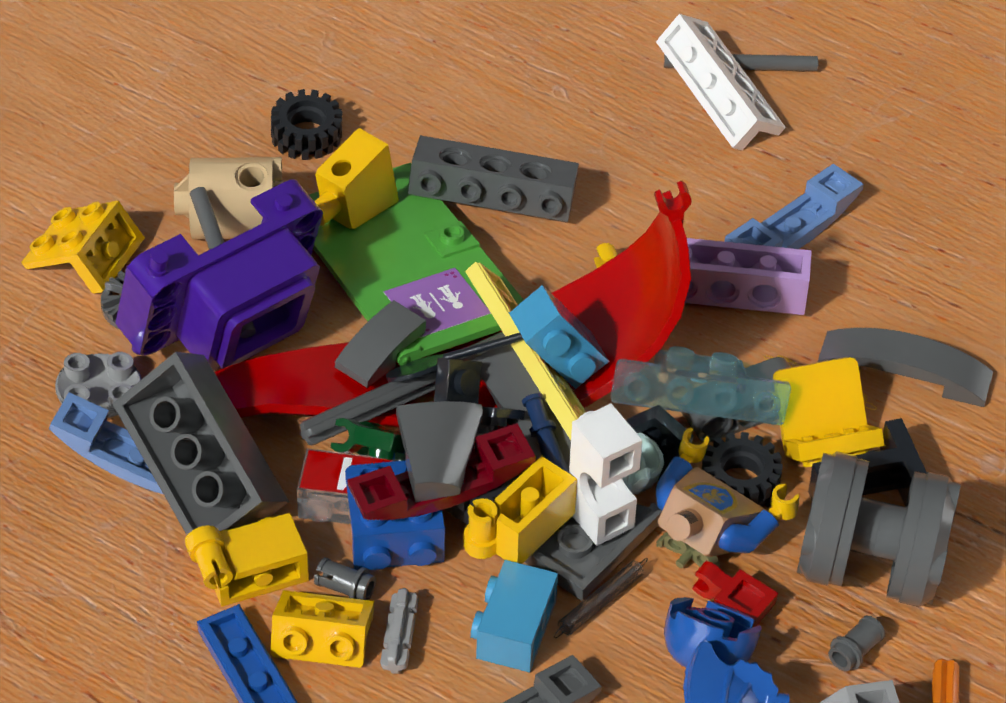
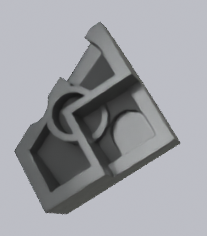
M442 401L396 406V416L406 453V467L415 502L459 495L465 480L467 463L471 459L474 449V439L479 422H482V405L468 402Z

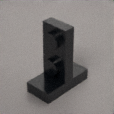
M902 418L885 421L883 430L885 446H880V451L872 450L856 456L858 459L869 461L862 496L898 489L906 506L914 471L925 474L927 472ZM821 462L812 464L808 489L812 501Z

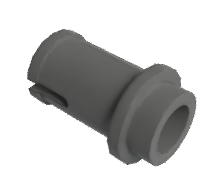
M326 557L320 561L316 569L323 572V575L315 574L314 576L315 585L340 592L353 599L369 600L376 586V577L370 574L369 569L362 567L356 570L331 561V559Z
M866 615L846 635L834 638L830 644L831 649L828 652L833 665L842 671L858 669L863 663V657L885 638L884 627L876 618Z

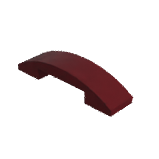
M518 423L475 437L476 448L473 449L471 459L467 463L465 480L459 495L415 502L408 471L395 475L391 466L348 479L347 484L364 519H403L440 511L480 496L524 471L535 462L536 456Z

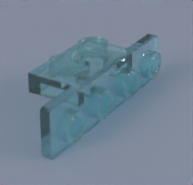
M673 346L669 350L660 349L655 354L654 363L619 359L616 363L610 396L611 401L618 404L648 408L660 405L664 410L782 425L785 421L791 386L787 381L747 376L742 360H738L734 355L723 352L713 353L712 356L698 355L691 349Z

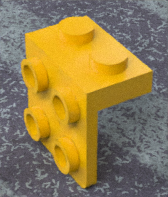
M843 357L779 369L773 374L785 457L802 462L803 467H812L813 463L822 461L823 453L832 455L838 451L851 455H860L870 451V448L885 446L882 428L867 425L859 366L856 359Z

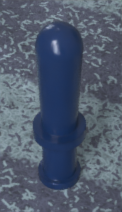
M534 393L522 399V404L527 409L532 423L529 431L531 437L537 439L541 456L569 473L568 466L554 434L557 427L555 421L548 418L543 403V394Z

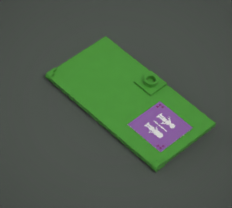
M411 162L393 168L399 198L396 204L356 229H349L331 219L325 225L319 227L313 250L367 322L393 300L426 320L425 333L397 354L396 361L400 366L501 331L498 323L465 272L475 262H480L498 275L518 305L524 301L482 250L476 238L461 221H458L442 200L408 194ZM319 192L309 194L314 201L320 197Z

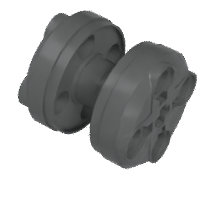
M838 451L832 455L823 453L797 573L803 574L808 582L826 586L832 584L841 587L849 551L893 561L887 598L896 599L899 603L920 607L925 603L932 604L937 586L940 585L949 536L961 484L952 482L948 476L914 471L906 506L890 504L862 497L869 461L858 459L856 455Z

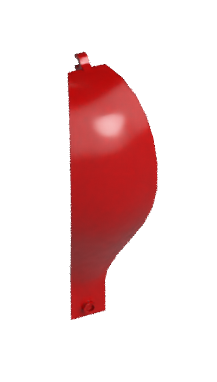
M683 181L677 182L679 194L675 198H673L670 190L664 193L660 189L655 191L654 196L659 213L647 231L625 251L594 271L551 293L592 332L609 360L607 364L577 389L569 384L583 408L590 406L630 380L662 348L681 318L691 281L689 248L683 222L684 212L691 205L692 199L688 187ZM502 330L429 356L444 355L445 353L469 347L502 332ZM349 342L260 356L214 372L241 418L269 412L317 415L389 383L385 374L370 387L366 388L335 368V360ZM396 361V367H395V368H397V367L400 366L397 361ZM480 380L478 404L497 407L492 395ZM435 391L404 405L434 402ZM396 408L367 421L380 425L399 427Z

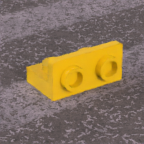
M283 590L272 615L271 655L277 658L362 667L365 660L366 637L374 615V601Z

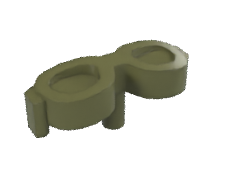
M667 532L656 542L657 547L661 548L664 546L673 552L682 554L676 561V565L679 568H683L691 558L699 567L705 561H710L720 568L717 556H705L683 541L673 540Z

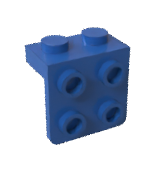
M406 460L351 465L346 468L345 480L351 520L354 569L359 570L364 567L370 570H381L386 567L425 566L431 563L444 562L445 526L442 510L403 519L366 520L363 518L348 487V479L387 466H391L395 475L406 472Z

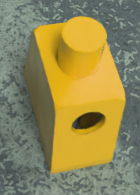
M361 128L354 131L316 171L315 177L320 197L315 200V203L323 211L320 226L334 219L349 229H356L399 201L389 145Z

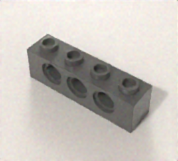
M420 135L412 158L408 194L568 222L579 163Z

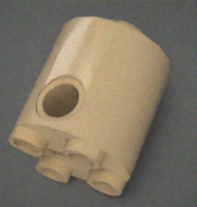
M282 157L190 158L189 174L180 183L174 184L175 215H185L189 218L191 238L205 239L190 197V191L197 187H204L206 189L223 239H232L260 225L263 217L250 201L251 198L284 182L282 180Z

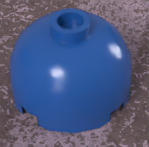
M675 598L670 602L665 620L664 638L668 652L678 664L686 668L696 647L704 640L711 643L715 654L726 664H735L739 659L746 662L751 659L762 630L760 625L752 628L753 618L736 609L711 601H707L706 608L691 607L694 598Z

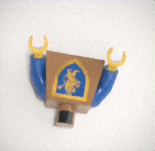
M688 428L684 431L679 446L680 456L673 457L656 486L657 506L662 511L658 519V525L667 531L673 540L683 541L701 554L709 557L731 552L746 554L754 551L779 526L778 519L791 520L795 518L798 512L800 494H796L791 500H784L787 493L786 484H779L773 489L771 508L766 511L760 505L699 467L692 468L691 463L700 462L704 458L709 437L706 436L704 442L700 445L691 444L689 440L693 428Z

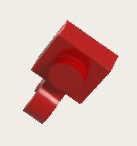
M705 561L695 573V576L699 579L692 589L698 595L706 599L715 598V603L731 607L754 619L752 628L756 627L776 604L778 592L741 569L732 578L714 563Z

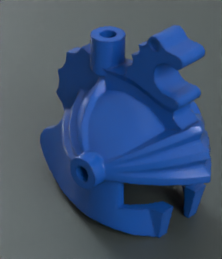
M706 640L700 642L686 667L683 684L685 703L790 702L789 694L778 693L779 688L774 684L771 672L761 669L757 662L749 663L742 659H739L735 664H726L719 659L711 643Z

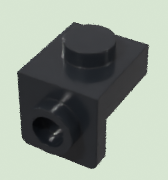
M657 405L628 418L626 421L636 433H643L656 442L663 453L664 465L659 476L660 479L673 457L680 456L679 446L683 433L687 429L660 405ZM691 435V438L689 440L691 444L693 440V435Z

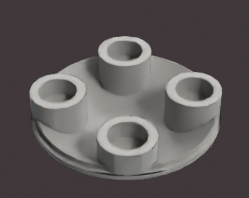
M116 352L111 355L72 353L64 359V367L57 376L55 390L61 404L70 392L109 410L107 417L109 418L118 415L112 403L142 380V377L134 366L133 358L125 352Z

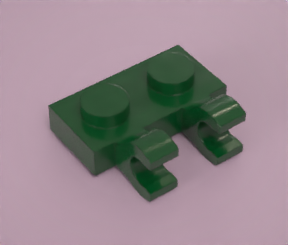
M345 418L336 419L335 425L345 427L348 430L349 437L344 444L332 442L330 448L334 451L349 454L356 452L360 455L393 461L395 459L406 460L400 431L386 429L382 425L373 422H358Z

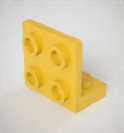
M119 200L101 204L93 202L87 206L73 209L65 207L52 216V224L43 235L36 238L30 244V251L21 263L26 269L71 263L93 294L101 293L105 289L106 281L109 282L110 277L115 278L118 275V272L121 271L145 237Z

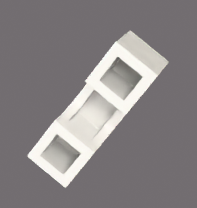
M612 404L596 411H588L577 420L572 421L569 474L577 478L576 507L573 518L596 546L635 527L637 498L628 489L622 478L640 470L642 439Z

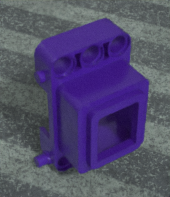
M296 179L285 181L251 198L250 203L263 217L260 225L200 255L179 234L144 251L131 261L126 268L115 324L132 344V351L135 354L150 355L180 340L190 353L205 355L213 371L256 355L295 334L304 326L320 266L311 254L323 217V211ZM253 321L256 333L251 337L241 338L242 326Z

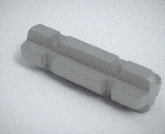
M405 588L399 589L398 593H394L391 597V613L388 614L383 643L385 649H382L380 660L381 667L384 670L391 671L392 674H400L402 670L408 667L409 649H411L416 620L414 613H417L419 602L417 594L409 592Z

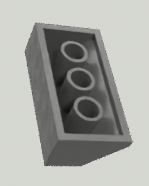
M182 352L173 353L112 403L186 535L200 526H215L221 531L255 523L263 518L271 517L290 502L205 355Z

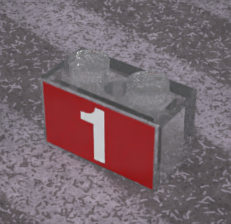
M307 448L297 486L298 518L311 519L316 522L328 521L351 524L345 480L346 468L351 465L393 462V460Z

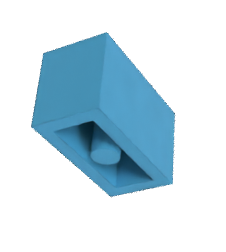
M543 285L509 312L525 343L575 389L609 362L592 332Z
M504 560L499 576L492 575L488 581L485 592V602L488 604L485 611H477L472 623L470 636L473 639H477L476 659L530 673L556 604L558 573Z

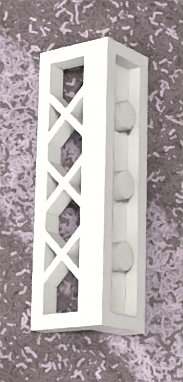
M679 14L658 38L656 43L732 148L743 150L759 131L779 136L786 128L708 22Z

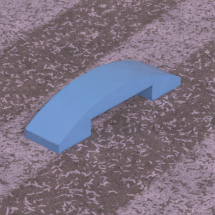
M832 164L807 181L803 195L761 223L754 218L750 219L725 236L724 242L800 249L823 232L849 207L863 190L864 184L835 164Z
M69 392L53 418L49 430L71 449L100 468L137 486L163 494L128 431L106 421L109 410Z

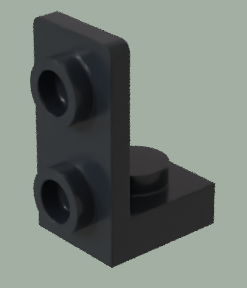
M438 358L434 402L450 401L478 404L482 362ZM482 406L483 418L480 424L507 427L508 418L524 419L525 410Z

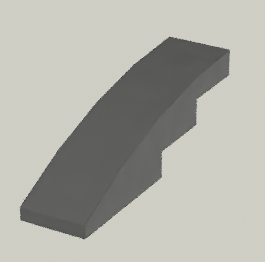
M511 344L488 350L471 361L482 362L481 382L492 395L498 408L525 410L524 419L508 418V423L510 425L518 423L536 456V461L541 457V452L537 439L531 437L529 429L532 427V423L526 407L522 404V399L528 395L541 392ZM544 399L543 403L548 418L555 421L557 428L554 434L569 469L571 440Z

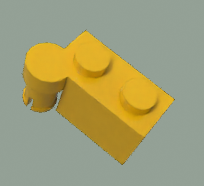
M541 456L499 494L494 502L481 498L473 501L474 506L471 504L468 506L469 524L464 530L465 551L477 559H487L497 554L504 560L522 564L575 514L577 478Z
M290 513L276 517H266L258 522L231 530L219 531L215 526H200L192 530L185 538V545L191 560L198 563L205 586L215 590L221 607L309 581L307 551Z

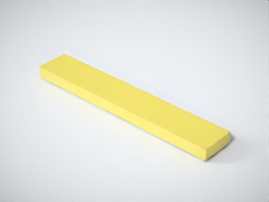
M475 262L465 272L504 335L509 336L520 333L509 314L518 306L513 296L498 275L480 262ZM524 340L512 343L511 346L571 440L572 421L577 420L586 413L585 409L567 381L529 347Z

